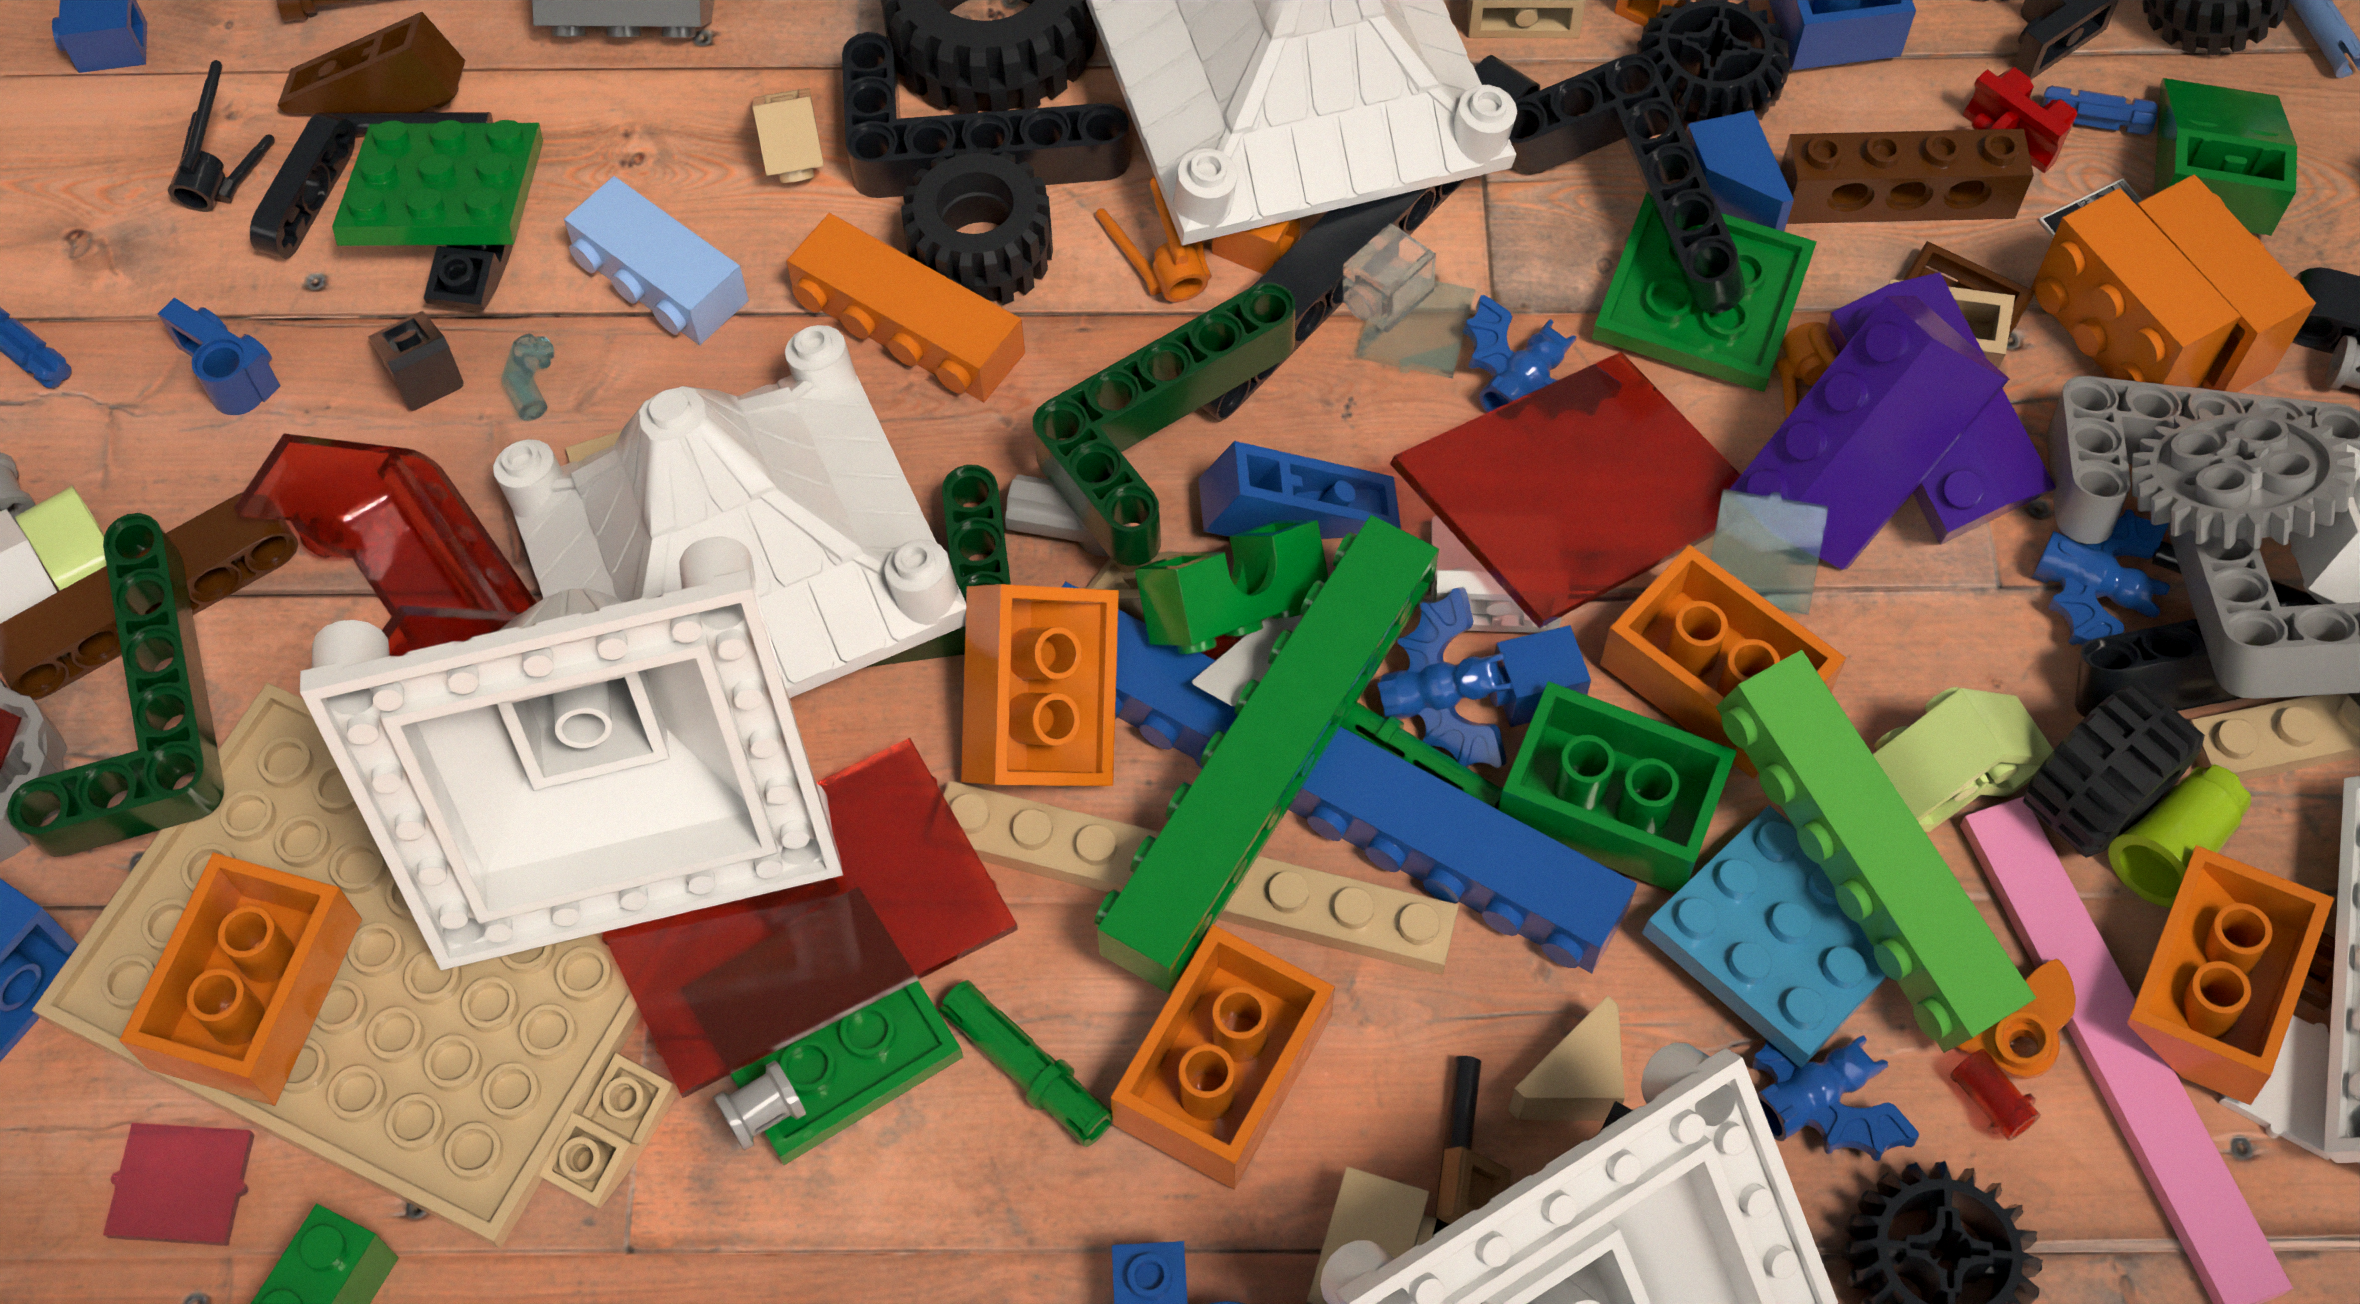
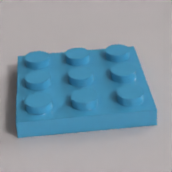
M1770 805L1647 921L1642 931L1644 936L1800 1068L1820 1050L1889 978L1879 967L1874 956V947L1858 922L1850 919L1840 908L1835 896V888L1819 863L1812 861L1803 852L1798 842L1797 830L1794 825Z

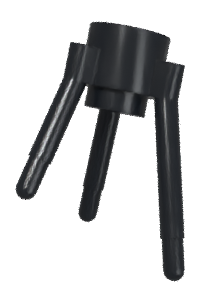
M214 60L210 64L198 109L193 112L181 160L168 187V193L173 200L184 207L200 212L211 211L217 199L225 203H231L238 185L275 142L272 135H265L228 177H225V174L222 172L224 164L220 159L210 153L201 151L222 71V63L218 60Z

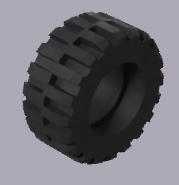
M881 0L886 38L893 47L897 72L905 77L906 83L916 93L923 96L928 92L930 102L947 110L950 105L957 106L961 114L978 113V111H1006L1022 107V109H1032L1041 105L1040 99L1046 96L1053 100L1068 89L1067 80L1074 82L1086 69L1087 60L1093 55L1097 43V28L1086 0H1022L1030 4L1024 10L1006 18L989 21L966 19L950 13L955 7L968 0Z

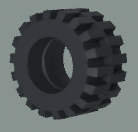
M2142 0L2144 13H2148L2149 25L2153 31L2162 28V39L2172 45L2179 40L2183 43L2182 50L2190 53H2195L2197 47L2206 48L2207 55H2220L2221 48L2230 47L2233 53L2244 50L2246 48V41L2249 39L2256 44L2267 37L2268 27L2275 29L2283 20L2284 10H2288L2290 0Z
M979 147L978 153L967 154L965 148L955 150L954 157L945 159L941 155L931 161V170L921 168L913 176L915 185L907 186L903 195L905 205L901 206L909 257L989 301L1000 300L1002 305L1013 302L1014 293L1017 291L1026 295L1035 288L1034 278L1043 279L1048 270L1047 260H1052L1053 254L1049 196H1047L1046 185L1042 178L1035 177L1034 168L1026 161L1016 164L1015 155L1005 151L999 156L992 155L991 148ZM984 222L999 225L991 231L979 234L957 231L973 223Z
M2136 681L2119 688L2108 696L2063 739L2030 780L2023 803L2085 858L2099 854L2108 849L2110 843L2146 815L2180 779L2199 755L2205 735L2142 681Z

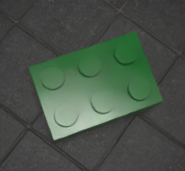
M1548 681L1502 790L1498 810L1603 866L1677 893L1690 878L1737 750Z

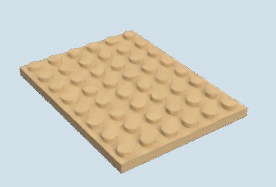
M267 682L218 750L224 781V796L219 806L211 814L201 819L162 829L32 1011L43 1021L501 1249L543 1180L539 1175L571 1113L574 1112L582 1115L615 1053H620L707 908L440 970L304 699ZM213 852L340 887L362 918L275 1106L149 1070L119 1041Z

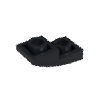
M513 245L437 246L423 297L428 304L484 310L499 285Z

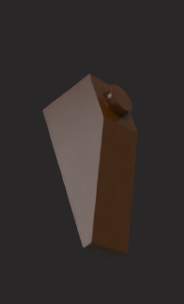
M419 12L291 68L277 106L284 113L300 114L420 112L429 107L440 108L449 103L457 94L458 83L466 60L423 12Z

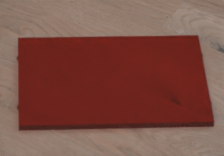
M1622 351L1393 456L1390 465L1538 628L1551 623L1679 555L1689 544L1694 547L1753 515L1729 492V489L1741 474Z
M911 738L816 782L827 794L832 831L841 860L842 876L602 932V941L609 946L656 1042L655 1050L658 1055L663 1057L682 1098L1018 930L1016 921L997 890L995 880L990 878L940 791L936 777L931 775Z

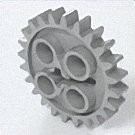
M2225 404L2223 414L2215 416L2210 411L2200 408L2198 409V420L2192 421L2177 415L2174 417V429L2156 426L2154 427V439L2142 438L2140 440V452L2133 453L2132 496L2138 497V510L2140 512L2151 511V523L2153 525L2171 522V535L2174 537L2192 530L2196 532L2195 544L2201 545L2212 536L2221 537L2224 549H2230L2237 539H2246L2253 549H2260L2262 538L2272 537L2279 544L2288 545L2289 532L2294 531L2310 538L2314 536L2315 523L2332 526L2334 525L2335 512H2347L2349 498L2354 497L2355 453L2347 452L2346 438H2332V426L2323 425L2311 429L2312 416L2308 414L2294 420L2286 419L2287 408L2281 407L2271 415L2262 414L2259 404H2253L2247 413H2237L2231 404Z

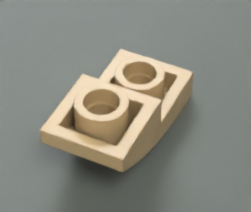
M615 1053L582 1115L574 1112L571 1113L539 1176L589 1204L601 1208L643 1152L669 1110L681 1086L625 1056Z

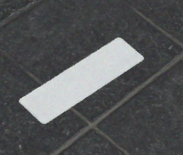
M1299 615L1283 619L1266 618L1262 621L1263 629L1243 637L1192 681L1193 685L1235 707L1240 694L1248 682L1252 679L1260 682L1271 665L1268 664V657L1281 632L1285 629L1293 632L1303 617Z

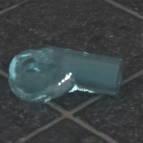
M530 333L520 336L513 341L501 376L505 390L520 419L524 421L535 420L547 411L548 406L534 380L537 368L545 369L550 366L551 362L549 359L554 358L555 354L554 346L548 338L544 336L534 337Z

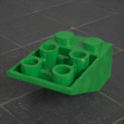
M2163 78L2160 83L2154 195L2195 174L2212 193H2215L2222 199L2226 208L2250 233L2272 236L2296 193L2297 144L2279 96Z

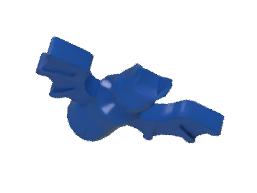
M1480 296L1476 305V315L1472 319H1467L1463 333L1469 336L1474 345V353L1468 366L1474 369L1482 368L1493 376L1479 394L1482 407L1491 417L1503 423H1513L1529 404H1533L1545 412L1547 421L1550 424L1554 423L1561 415L1568 413L1580 414L1585 416L1586 419L1591 420L1601 404L1613 402L1620 391L1619 387L1594 369H1586L1577 376L1564 380H1555L1549 377L1550 370L1555 369L1563 361L1564 354L1576 341L1577 336L1571 335L1565 338L1551 328L1554 322L1550 319L1538 333L1529 338L1525 345V350L1513 352L1507 342V330L1512 320L1510 311L1488 296Z
M2127 509L2118 518L2112 535L2106 541L2098 544L2079 543L2053 531L2032 578L2044 583H2048V581L2059 582L2062 585V592L2053 596L2048 608L2049 610L2057 611L2066 619L2070 628L2069 644L2084 645L2096 638L2123 633V623L2110 615L2097 600L2100 597L2106 596L2112 602L2128 609H2134L2148 617H2158L2161 609L2151 599L2153 594L2167 595L2170 586L2166 582L2148 577L2142 570L2121 567L2115 557L2134 556L2145 559L2153 557L2160 546L2169 522L2153 525L2151 520L2140 518L2134 515L2131 509Z
M1464 587L1454 588L1441 601L1421 603V619L1417 628L1411 634L1398 639V644L1409 655V669L1389 672L1381 676L1380 683H1377L1385 717L1394 716L1399 720L1420 715L1426 725V734L1423 742L1430 746H1440L1447 749L1454 755L1458 763L1466 768L1473 763H1487L1499 768L1507 763L1500 729L1495 724L1476 723L1463 718L1457 713L1455 706L1463 698L1472 700L1483 699L1488 694L1513 689V683H1502L1497 661L1506 658V653L1503 652L1481 658L1471 656L1463 659L1457 665L1443 660V653L1448 644L1456 636L1469 630L1474 622L1466 589Z
M1864 1035L1856 1038L1843 1048H1836L1828 1053L1824 1062H1807L1802 1068L1797 1066L1766 1038L1765 1046L1761 1051L1755 1053L1752 1063L1753 1068L1764 1070L1775 1081V1084L1758 1092L1757 1096L1773 1137L1777 1141H1784L1800 1131L1804 1126H1811L1821 1134L1826 1154H1831L1836 1149L1851 1147L1862 1150L1869 1154L1874 1161H1879L1882 1154L1891 1148L1915 1146L1919 1133L1901 1111L1889 1102L1868 1108L1848 1107L1840 1102L1842 1094L1853 1093L1861 1089L1868 1080L1880 1074L1888 1067L1886 1060L1874 1062L1862 1049L1867 1041Z

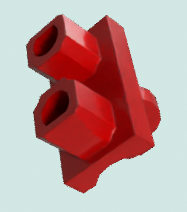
M2016 67L2008 69L1999 76L1987 69L1976 79L1974 95L1965 108L1963 116L1972 122L1971 126L1975 130L2024 129L2031 164L2041 172H2047L2055 164L2065 139L2078 115L2077 110L2062 99H2052L2044 107L2032 101L2030 95L2034 86L2031 79Z

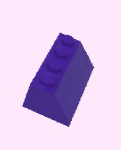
M1940 272L1891 283L1831 312L1827 332L1840 354L1886 296H1917L1985 356ZM2002 388L1916 488L1913 495L1941 545L2054 491L2056 486Z
M1886 296L1733 484L1729 492L1772 533L1842 570L1848 569L2010 379L1917 296Z

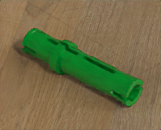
M1357 702L1342 724V728L1498 810L1503 787L1499 788L1456 762L1450 756L1443 754L1403 730L1404 722L1396 717L1391 716L1385 719Z
M962 981L946 995L942 1001L944 1005L939 1008L940 1014L947 1018L956 1028H959L971 1039L972 1043L1027 1092L1026 1100L1036 1110L1045 1109L1052 1117L1054 1116L1084 1147L1091 1146L1105 1134L1112 1124L1110 1123L1112 1121V1110L1082 1086L1074 1077L1075 1071L1071 1065L1063 1059L1056 1061L1050 1054L1046 1053L1004 1012L992 1004L971 981Z

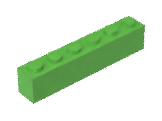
M1802 649L1738 684L1716 706V709L1722 716V725L1726 735L1734 745L1743 748L1759 772V781L1763 791L1773 803L1782 807L1797 830V839L1803 852L1812 861L1819 863L1835 888V896L1840 908L1850 919L1858 922L1874 947V956L1879 967L1890 979L1897 981L1913 1006V1014L1918 1026L1926 1036L1937 1042L1943 1053L1974 1038L2036 999V996Z

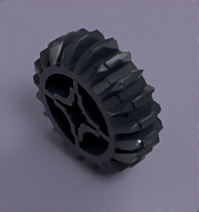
M1678 0L1674 7L1662 5L1660 11L1656 14V18H1649L1648 23L1643 28L1642 38L1637 43L1635 53L1651 58L1656 64L1681 123L1685 120L1699 122L1754 110L1758 120H1762L1769 107L1775 106L1776 102L1780 99L1790 71L1788 66L1789 42L1781 39V24L1768 23L1767 10L1750 11L1748 0H1744L1739 4L1729 2L1728 0H1696L1695 2L1691 0ZM1711 57L1714 59L1713 67L1710 66Z
M1945 1160L1936 1162L1931 1168L1929 1176L1915 1162L1906 1166L1902 1172V1179H1899L1891 1172L1884 1174L1877 1182L1878 1192L1866 1190L1857 1201L1861 1213L1852 1214L1845 1225L1846 1231L1855 1239L1845 1243L1841 1249V1258L1859 1266L1851 1270L1846 1276V1286L1855 1289H1868L1869 1294L1860 1304H1955V1299L1962 1293V1283H1975L1980 1277L1994 1278L1990 1298L1986 1304H2032L2038 1298L2040 1288L2028 1278L2035 1277L2042 1270L2043 1260L2023 1251L2030 1248L2037 1241V1231L2016 1229L2014 1223L2023 1214V1205L2014 1204L2003 1209L1996 1201L2002 1192L2001 1183H1992L1983 1192L1975 1187L1977 1178L1974 1168L1964 1169L1957 1180H1952L1950 1169ZM1915 1210L1928 1211V1219L1922 1225L1920 1235L1907 1234L1902 1241L1888 1240L1889 1227L1893 1219ZM1961 1221L1974 1230L1982 1241L1974 1239L1967 1234ZM1935 1245L1936 1249L1945 1253L1942 1260L1950 1258L1953 1263L1952 1268L1948 1272L1947 1269L1937 1265L1940 1258L1933 1260L1929 1254ZM1898 1276L1908 1278L1915 1283L1921 1291L1923 1300L1914 1295Z

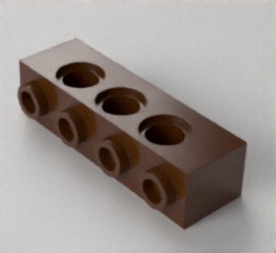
M2024 129L1790 134L1780 167L1794 198L1787 224L2015 219L2034 176Z

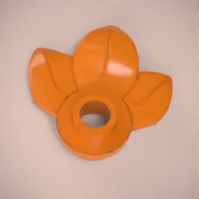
M2054 959L2041 965L2025 980L2036 996L2035 1000L1956 1048L1964 1053L1991 1057L1994 1064L2002 1072L2014 1078L2032 1079L2047 1073L2054 1066L2059 1056L2060 1040L2058 1032L2073 1017L2076 1004L2073 981L2069 971L2059 959ZM2018 1037H2027L2036 1043L2037 1049L2031 1055L2020 1056L2012 1051L2010 1044Z

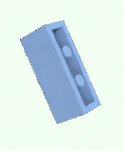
M615 176L564 218L572 242L569 250L577 263L590 273L599 271L610 279L617 292L628 302L635 304L637 301H640L651 309L659 323L673 334L677 335L679 332H682L695 343L701 345L749 301L740 265Z

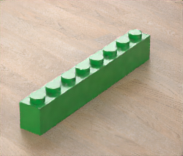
M1373 515L1369 516L1358 534L1353 532L1346 534L1333 559V566L1336 568L1326 583L1317 580L1308 591L1300 612L1303 618L1293 632L1285 629L1275 641L1268 657V664L1271 665L1260 682L1254 679L1250 680L1240 694L1234 713L1238 715L1227 733L1218 730L1208 742L1201 757L1200 765L1203 766V769L1192 785L1186 782L1182 783L1174 793L1165 815L1169 820L1157 838L1151 835L1147 836L1137 849L1130 866V871L1133 872V875L1120 893L1113 889L1100 905L1094 919V925L1098 927L1099 954L1163 991L1169 994L1172 992L1212 924H1215L1433 584L1439 548Z

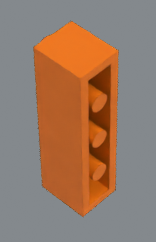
M830 212L786 260L792 292L799 303L812 312L823 311L839 320L851 334L860 339H867L869 337L888 348L900 362L908 366L918 365L936 375L944 386L955 393L962 394L966 392L984 403L1025 354L1021 318Z

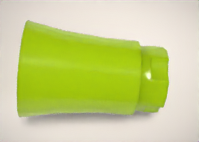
M2216 764L2208 768L2196 767L2188 777L2180 779L2167 795L2140 821L2110 843L2108 856L2113 870L2127 887L2143 899L2162 907L2171 908L2195 846L2198 845L2219 853L2225 843L2240 827L2242 817L2251 806V794L2242 786L2239 777L2227 768Z

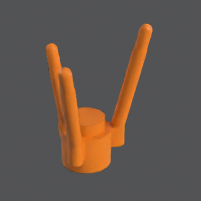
M1155 177L1150 179V186L1168 242L1159 246L1155 251L1153 268L1104 208H1099L1096 211V217L1103 224L1106 231L1144 277L1151 295H1157L1162 292L1166 300L1182 302L1196 297L1205 290L1208 280L1212 275L1205 260L1203 241L1191 243L1190 246L1188 244H1181Z
M1808 322L1792 329L1783 340V348L1787 357L1779 360L1776 363V367L1783 382L1786 419L1798 405L1796 380L1802 379L1805 384L1814 386L1839 355L1827 332L1825 323Z

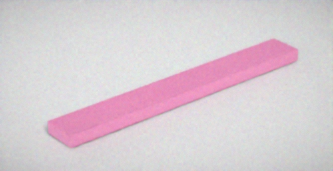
M2024 796L1966 815L1960 827L2035 969L2048 961L2059 959L2069 971L2074 985L2076 1004L2075 1013L2066 1024V1027L2213 1304H2261L2288 1293L2293 1289L2291 1283L2175 1071L2127 1025L2135 998L2036 816L2023 803Z

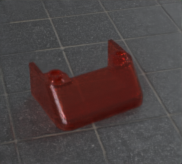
M283 433L233 507L238 516L291 521L299 533L303 545L318 556L325 558L332 556L353 558L392 616L382 629V632L388 638L390 656H403L409 651L453 641L464 642L474 636L499 631L512 619L537 603L443 468L427 455L413 449Z

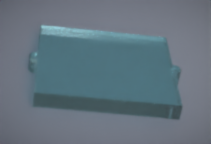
M1381 270L1360 341L1357 358L1399 367L1402 373L1415 370L1453 379L1465 335L1463 328L1467 319H1469L1475 289L1434 281L1431 275L1419 278Z
M1723 489L1711 560L1780 610L1809 615L1828 506L1782 499V495L1776 491L1772 492L1769 496Z

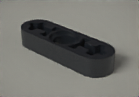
M316 113L308 121L252 217L250 241L256 251L281 258H290L298 250L352 156L355 146V129L350 120L324 113Z

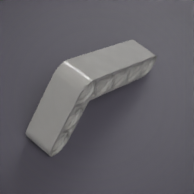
M2094 376L2071 378L2063 386L2047 431L2051 479L2056 486V489L2053 491L2056 523L2065 536L2076 542L2098 544L2106 541L2113 533L2129 493L2131 480L2128 464H2132L2133 453L2140 452V440L2142 438L2154 439V427L2156 426L2174 429V417L2177 415L2195 421L2198 420V409L2200 408L2210 411L2214 416L2222 415L2225 404H2231L2237 413H2247L2253 404H2259L2262 414L2271 415L2283 407L2287 408L2286 419L2294 420L2307 414L2311 415V429L2330 425L2333 427V438H2346L2348 445L2360 450V411L2350 406L2336 403Z
M2169 522L2167 531L2216 679L2224 690L2241 698L2252 699L2360 693V602L2280 607L2260 550L2253 549L2246 539H2237L2230 549H2224L2221 537L2215 536L2199 545L2195 544L2196 532L2192 530L2176 537L2172 536L2171 522Z

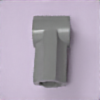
M1018 474L1015 479H1012L1005 516L1007 530L1078 541L1080 546L1090 554L1109 556L1048 479ZM1102 480L1092 481L1090 483H1099L1102 482ZM1131 523L1123 526L1131 527Z

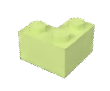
M1953 687L1933 697L1924 707L1927 714L1910 727L1901 726L1883 735L1874 744L1877 752L1873 756L1923 830L1931 832L1980 795L2009 797L2030 782L2036 771L2054 750L2017 696Z

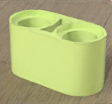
M73 486L15 516L19 526L60 591L106 566L103 548L105 534Z

